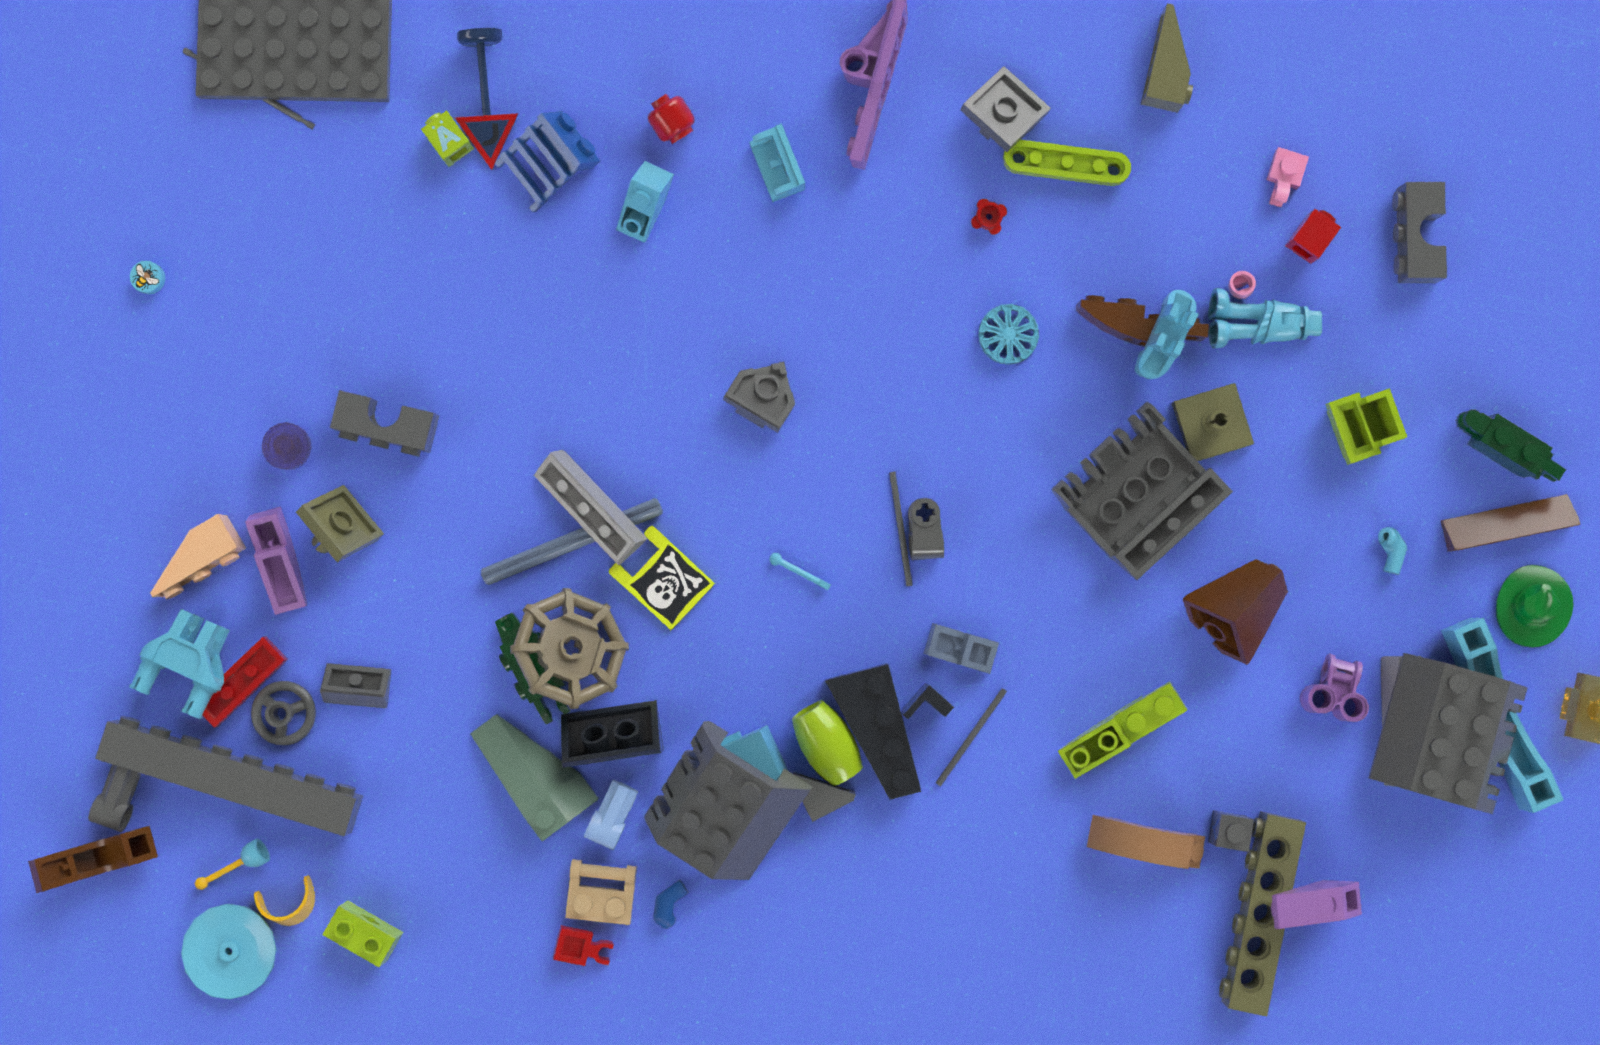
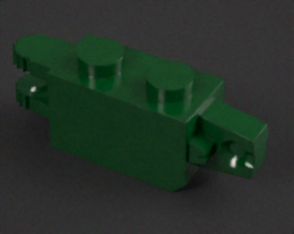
M1471 409L1456 416L1455 424L1460 428L1459 430L1462 429L1464 433L1471 436L1467 445L1514 474L1523 478L1531 476L1536 480L1543 476L1551 482H1555L1556 480L1560 481L1566 471L1565 468L1551 460L1554 455L1551 453L1553 449L1551 446L1501 415L1493 414L1487 416L1476 411V409Z
M509 613L495 621L503 645L499 646L502 651L499 659L507 672L512 670L518 681L514 683V686L521 699H528L530 704L534 703L542 720L547 725L553 722V718L549 708H547L542 699L545 696L537 693L533 695L528 691L530 687L514 654H510V646L514 644L521 622L514 613ZM532 631L528 643H538L541 633ZM529 654L540 676L545 672V669L538 662V654ZM553 676L546 682L559 688L568 684V682ZM556 701L558 709L564 715L571 712L569 705Z

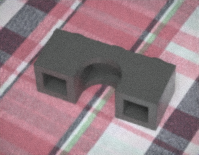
M1405 182L1396 189L1392 199L1393 210L1397 211V223L1393 228V240L1397 243L1398 255L1394 258V273L1398 275V283H1438L1447 278L1446 246H1434L1425 242L1420 233V226L1423 220H1436L1446 214L1445 182Z
M339 390L330 424L331 429L339 431V438L357 442L358 437L361 436L370 439L369 445L389 449V445L394 444L402 446V453L420 457L421 451L431 452L439 420L437 414L402 405L398 420L391 426L381 427L375 419L378 401L370 397Z

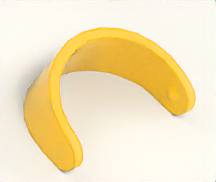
M304 876V899L293 913L282 917L272 916L265 906L260 891L254 892L257 909L264 917L280 925L292 926L303 922L310 915L315 904V891L310 876Z

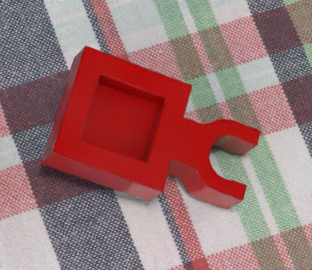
M560 925L553 952V960L585 966L587 957H591L597 963L609 965V957L600 956L599 951L604 947L613 949L614 944L613 941L609 940L593 942L592 931Z

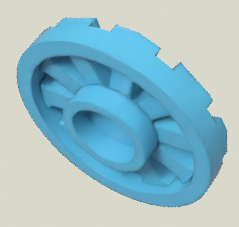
M1014 304L997 306L990 310L981 321L978 331L980 346L983 352L997 363L1005 365L1017 364L1027 359L1035 350L1039 339L1038 324L1024 307ZM1012 310L1018 312L1013 322L1011 321ZM998 312H1004L1005 322L998 316ZM1023 317H1026L1029 323L1018 327ZM992 319L998 327L988 325L987 321ZM1030 329L1033 330V336L1021 334ZM984 333H993L995 336L987 339L984 337ZM1020 341L1030 343V348L1025 349ZM997 342L998 346L996 349L990 351L988 346ZM1013 347L1020 353V356L1017 358L1013 356ZM1003 348H1006V358L1000 357V352Z

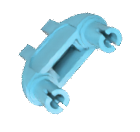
M1174 290L1165 297L1161 305L1160 315L1144 350L1140 351L1135 364V372L1139 376L1147 379L1159 378L1169 370L1175 359L1180 356L1185 345L1184 339L1198 317L1196 302L1186 291Z
M181 609L169 632L150 641L142 648L139 654L142 662L129 687L149 695L160 670L166 667L193 680L194 686L181 711L195 718L202 719L203 712L213 693L220 691L224 683V673L219 654L230 630L206 620L197 637L204 618Z

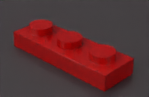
M266 636L262 637L224 673L223 686L220 691L213 693L203 712L204 718L214 728L219 727L288 660L287 657Z

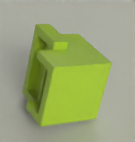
M1390 388L1361 398L1358 392L1325 404L1329 420L1347 465L1381 454L1379 447L1407 438Z

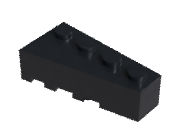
M885 663L825 679L889 799L922 792L889 665Z

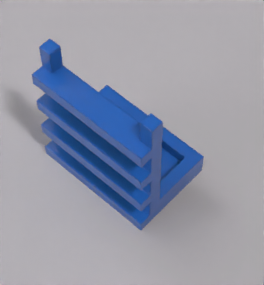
M562 111L541 113L537 117L538 119L528 126L525 132L519 138H516L512 142L513 144L500 154V158L495 162L498 168L506 163L535 200L529 207L532 212L540 209L575 173L593 169L600 162V159L595 154L594 146L579 134L575 128L574 120ZM530 138L560 175L557 181H555L526 143ZM517 151L520 152L547 187L544 193L514 156Z

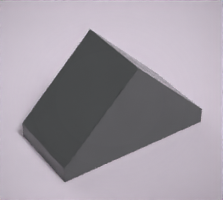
M793 772L795 776L812 786L802 801L812 822L854 801L855 791L840 786H832L827 782Z

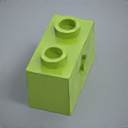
M347 900L338 906L322 935L373 965L381 967L388 961L404 932Z

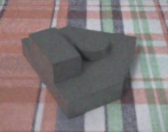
M784 362L774 363L771 366L758 369L741 370L723 397L725 402L736 408L737 414L761 428L767 426L777 433L795 406Z

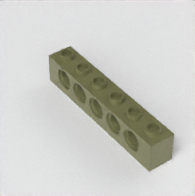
M1260 811L1259 818L1254 819L1252 837H1255L1252 850L1249 849L1245 858V868L1248 869L1246 882L1241 883L1238 893V899L1242 901L1240 912L1235 914L1232 922V933H1235L1233 946H1229L1226 952L1227 976L1222 978L1219 986L1221 1002L1229 1009L1266 1017L1268 1015L1285 928L1275 929L1274 917L1271 913L1272 895L1293 889L1306 822L1299 819ZM1272 840H1278L1280 844L1278 853L1274 856H1269L1267 853L1268 844ZM1266 872H1272V884L1267 888H1262L1260 884L1262 875ZM1265 904L1267 907L1265 917L1255 920V908L1258 905ZM1258 936L1261 941L1259 948L1256 951L1249 952L1247 949L1248 941L1252 937ZM1247 969H1253L1254 977L1252 981L1242 984L1241 974Z

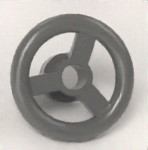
M278 681L264 687L255 697L251 709V719L257 733L267 742L283 746L297 743L307 736L314 725L316 717L315 704L311 695L302 686L290 681ZM277 691H290L298 695L301 700L289 704L285 701H276L270 695ZM262 705L267 707L265 710L266 721L271 726L276 727L275 734L270 732L263 724L261 718ZM280 708H283L286 711V716L284 719H281L278 716V710ZM306 709V717L302 727L295 733L286 736L287 725L291 722L293 715Z

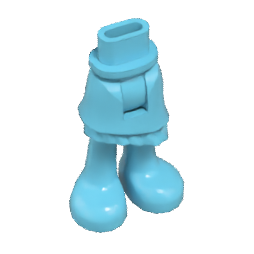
M1215 288L1211 293L1208 318L1213 321L1209 326L1208 335L1212 348H1223L1227 345L1228 340L1251 338L1252 344L1259 341L1261 344L1296 339L1306 340L1308 336H1321V311H1312L1307 306L1301 307L1274 299L1271 301L1265 300L1263 304L1233 303L1229 301L1228 293L1221 288ZM1223 319H1256L1257 323L1230 324L1227 321H1223Z

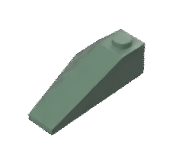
M498 714L470 733L521 814L541 841H544L599 799L580 772L573 767H563L562 761L553 753L541 747Z

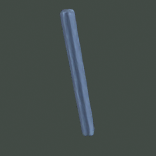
M654 498L622 512L634 525L661 515L663 510L659 501ZM580 528L482 568L481 576L485 584L490 585L596 541L583 528Z

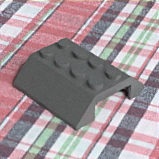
M1145 402L1136 411L1140 419L1133 414L1128 418V422L1137 436L1131 440L1125 431L1117 428L1113 432L1115 439L1108 436L1089 454L1094 464L1087 458L1080 462L1082 469L1090 478L1083 484L1076 474L1069 472L1065 478L1070 486L1063 480H1060L1051 489L1067 513L1111 560L1135 580H1138L1233 492L1211 468L1205 470L1162 424L1166 419L1149 402Z
M1403 653L1368 778L1493 814L1496 801L1489 799L1488 794L1498 796L1500 789L1488 784L1490 774L1504 776L1505 769L1496 765L1497 762L1507 764L1514 737L1505 735L1506 731L1515 733L1517 725L1505 721L1507 712L1521 713L1523 706L1514 703V700L1524 701L1528 688L1508 680L1448 663Z
M704 721L690 743L693 750L689 749L683 753L682 758L678 761L661 789L664 795H658L654 799L644 818L658 845L709 878L749 880L812 786L786 769H783L777 780L772 779L721 746L728 732L710 721Z

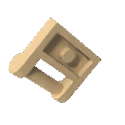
M572 859L565 918L630 925L637 866L627 865L626 868L583 864L582 860ZM581 877L625 881L624 890L580 885Z

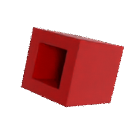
M1314 209L1306 215L1285 246L1312 264L1320 258L1341 227L1335 223L1336 219L1330 213Z

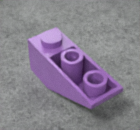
M1322 880L1272 895L1271 913L1274 917L1275 929L1341 921L1362 915L1359 882Z

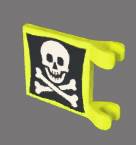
M651 525L646 529L644 535L659 550L633 577L621 565L616 563L608 572L663 624L672 630L715 583L658 529Z

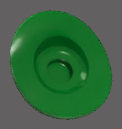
M1539 565L1520 567L1505 579L1499 590L1496 600L1497 622L1503 634L1517 645L1529 648L1547 645L1557 639L1568 626L1573 613V595L1567 582L1555 571Z

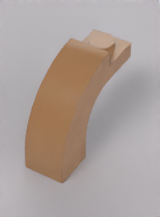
M1092 815L1087 847L1159 865L1189 869V867L1200 868L1205 836L1149 827L1113 817Z

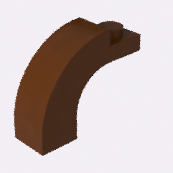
M149 825L30 860L28 864L36 893H40L98 874L157 858L158 854Z

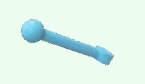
M773 553L769 558L772 565H781L826 590H829L831 584L783 560L779 553Z

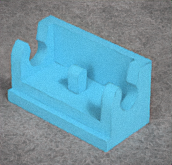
M782 124L752 137L753 141H750L749 144L772 202L804 191L805 181Z

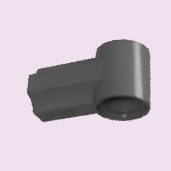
M112 764L102 793L96 797L90 808L89 821L122 832L129 823L133 812L131 801L141 773Z

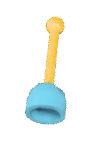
M260 839L247 843L242 848L240 859L207 877H198L194 883L195 887L203 890L211 881L243 864L249 867H259L269 862L270 855L267 847Z

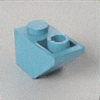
M644 161L630 181L616 230L645 243L666 201L674 174Z

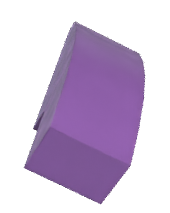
M281 506L249 515L245 523L256 551L253 556L275 615L307 606L299 564Z

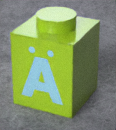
M447 110L442 114L439 112L429 117L425 122V126L421 128L448 167L474 150V147Z

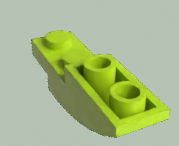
M1169 681L1144 697L1140 696L1098 722L1060 748L1058 753L1076 779L1129 748L1133 742L1187 711V707Z

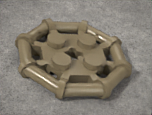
M562 588L561 592L537 603L527 604L523 608L524 615L514 644L510 646V654H514L530 687L528 689L533 695L537 693L569 705L570 709H578L581 704L608 691L614 692L617 688L616 681L625 652L629 650V643L625 642L610 612V605L607 603L601 604L572 592L571 588ZM561 606L563 615L550 621L544 614ZM574 607L594 615L591 619L574 613ZM600 621L610 642H605L597 632L599 630L597 624ZM536 623L542 627L538 643H528ZM570 640L575 641L574 647L578 649V653L567 654L564 644H567ZM610 652L612 654L605 671L600 665L604 653ZM529 654H538V662L545 669V672L540 676ZM592 674L598 682L581 690L579 680ZM552 676L569 682L568 691L546 682Z

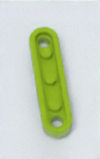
M1020 140L1008 152L1004 151L1003 163L1006 169L1011 173L1118 186L1124 183L1131 173V163L1128 157L1123 153ZM1021 154L1024 157V162L1016 163L1013 160V155ZM1108 167H1117L1119 173L1111 175L1108 172Z

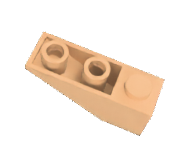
M216 514L189 530L150 592L152 597H165L166 600L171 599L184 591L182 586L193 580L194 583L200 582L212 574L210 571L212 568L219 564L222 567L227 566L240 558L238 553L245 550L246 547L227 515Z

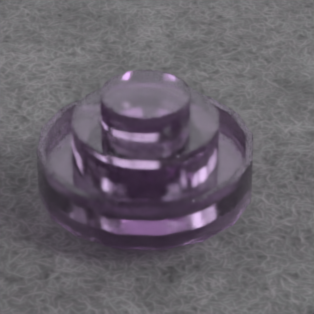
M288 422L278 423L270 427L262 441V453L266 461L272 466L283 470H293L302 466L309 458L312 449L311 439L307 432L300 426Z

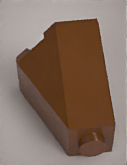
M1255 559L1187 594L1183 598L1189 621L1198 630L1204 627L1208 634L1216 639L1212 644L1221 653L1248 665L1288 590L1283 571L1279 567Z

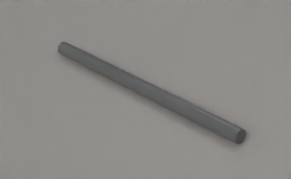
M889 472L906 587L913 586L896 472Z
M1001 688L938 778L936 784L941 786L1006 694L1007 691Z

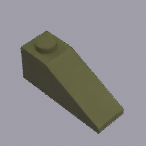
M1167 3L1161 13L1141 105L1178 113L1184 104H1189L1193 85H1189L1191 73L1174 5Z

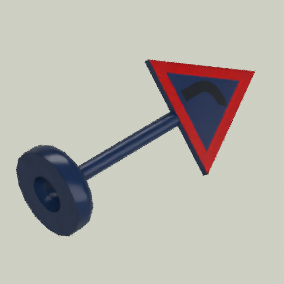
M496 28L461 30L457 32L459 44L477 47L483 116L454 118L492 170L519 114L491 115L485 46L500 43L502 40V30Z

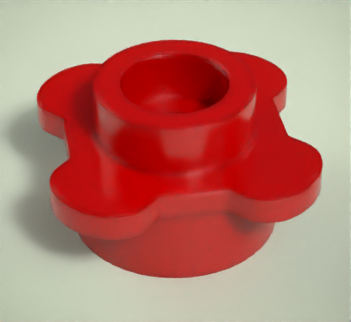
M987 199L979 200L976 205L978 208L976 216L971 219L972 227L974 229L982 228L988 230L991 235L1000 233L1002 229L1000 223L1007 214L1006 207L1002 204L998 205L994 202H989ZM991 214L992 219L988 220L986 215Z

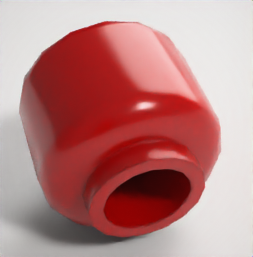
M665 94L651 103L654 110L648 114L647 119L661 141L670 140L673 144L694 131L691 126L695 122V117L681 96H675L670 99Z

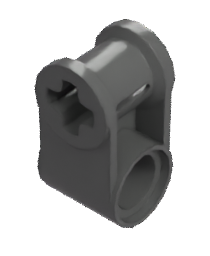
M929 498L917 499L911 503L908 509L911 560L944 558V539L941 530L939 506ZM922 503L925 504L926 509H931L932 515L926 517V522H923L922 517L916 516V510L921 509Z

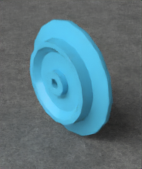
M224 904L209 908L193 920L184 935L181 955L185 972L197 988L212 997L233 999L249 995L265 982L274 967L276 944L271 928L261 915L246 906Z

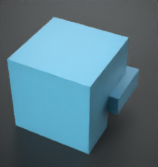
M768 725L752 731L743 737L740 731L725 737L721 743V746L774 780H777L783 769L788 771Z

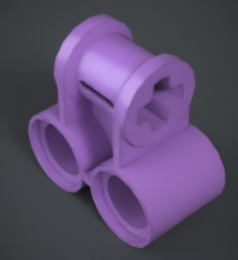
M1327 654L1321 669L1320 684H1312L1302 690L1300 694L1301 706L1310 713H1328L1332 711V714L1340 721L1358 722L1363 720L1368 714L1369 704L1363 695L1356 693L1362 675V662L1354 661L1351 663L1336 659L1333 654ZM1317 690L1321 691L1324 696V703L1319 708L1312 701V696ZM1349 698L1355 703V711L1351 716L1347 715L1344 711L1345 701Z

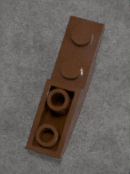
M1088 295L1085 297V300L1081 299L1076 304V311L1102 331L1145 347L1160 315L1149 314L1148 318H1144L1145 305H1137V300L1129 298L1117 299V303L1105 302V297ZM1197 318L1184 340L1203 341L1208 337L1209 324H1202L1200 319Z

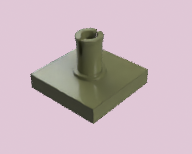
M1235 383L1172 402L1185 448L1197 461L1254 444Z
M344 485L301 505L296 511V514L315 535L312 538L313 547L320 542L321 544L316 550L320 553L329 552L337 563L377 542L384 535L382 530Z

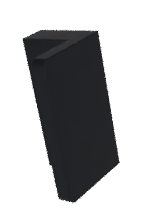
M924 683L902 708L901 714L909 719L924 701L944 717L954 707L930 685Z

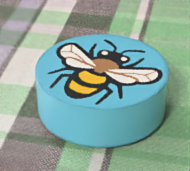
M141 261L132 268L130 282L136 290L144 294H154L164 286L165 273L159 265L151 261Z

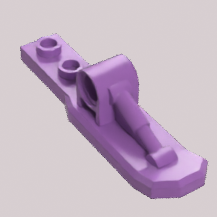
M892 0L886 6L887 11L876 25H873L859 45L845 50L840 57V66L844 78L853 85L869 88L864 107L860 106L856 114L855 125L859 126L856 137L850 138L846 155L850 156V162L854 168L863 170L866 168L908 23L907 0ZM852 62H863V66L859 71L851 72L848 70V66Z

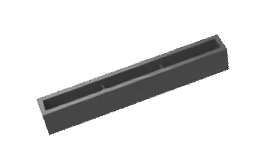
M121 716L120 720L107 721L95 757L97 760L341 836H346L353 831L363 795L355 793L356 788L337 783L336 787L324 784L325 778L314 774H306L305 777L293 774L294 769L285 765L275 764L274 768L263 765V759L253 755L244 754L243 758L231 755L233 750L220 745H213L212 748L202 746V740L192 736L182 735L181 739L170 736L171 730L159 726H151V729L139 726L140 721L131 717Z

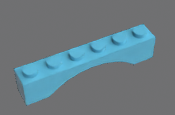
M1468 618L1441 630L1456 666L1503 679L1497 647L1484 618ZM1507 712L1505 721L1517 725L1515 733L1506 731L1505 735L1514 737L1507 764H1499L1501 768L1505 769L1504 776L1518 808L1535 813L1563 801L1564 799L1550 768L1531 742L1517 713Z

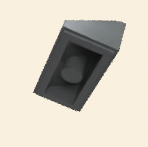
M327 663L320 689L322 699L325 703L387 708L391 669Z

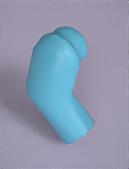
M1386 527L1378 533L1379 543L1388 555L1383 571L1399 575L1407 551V545L1396 529Z

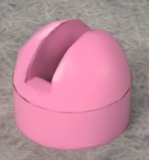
M1238 271L1232 275L1229 281V292L1237 299H1246L1253 293L1256 281L1251 273ZM1246 284L1249 285L1248 288L1239 291L1236 290L1237 288L1243 287Z

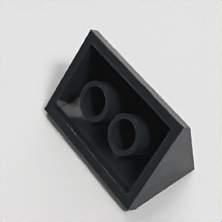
M657 700L565 715L561 714L562 766L570 767L661 753L664 750Z

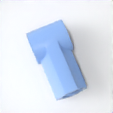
M612 780L599 810L595 811L586 829L584 837L614 850L626 825L624 821L631 810L638 791L622 782Z

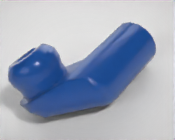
M680 879L658 894L655 900L653 918L655 923L664 929H668L675 924L676 918L673 914L674 903L689 893Z

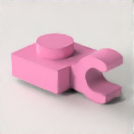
M1280 147L1275 150L1266 179L1275 183L1269 204L1281 208L1283 203L1287 202L1290 188L1297 190L1300 187L1309 156Z

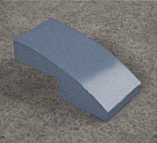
M932 623L923 654L990 674L999 643Z

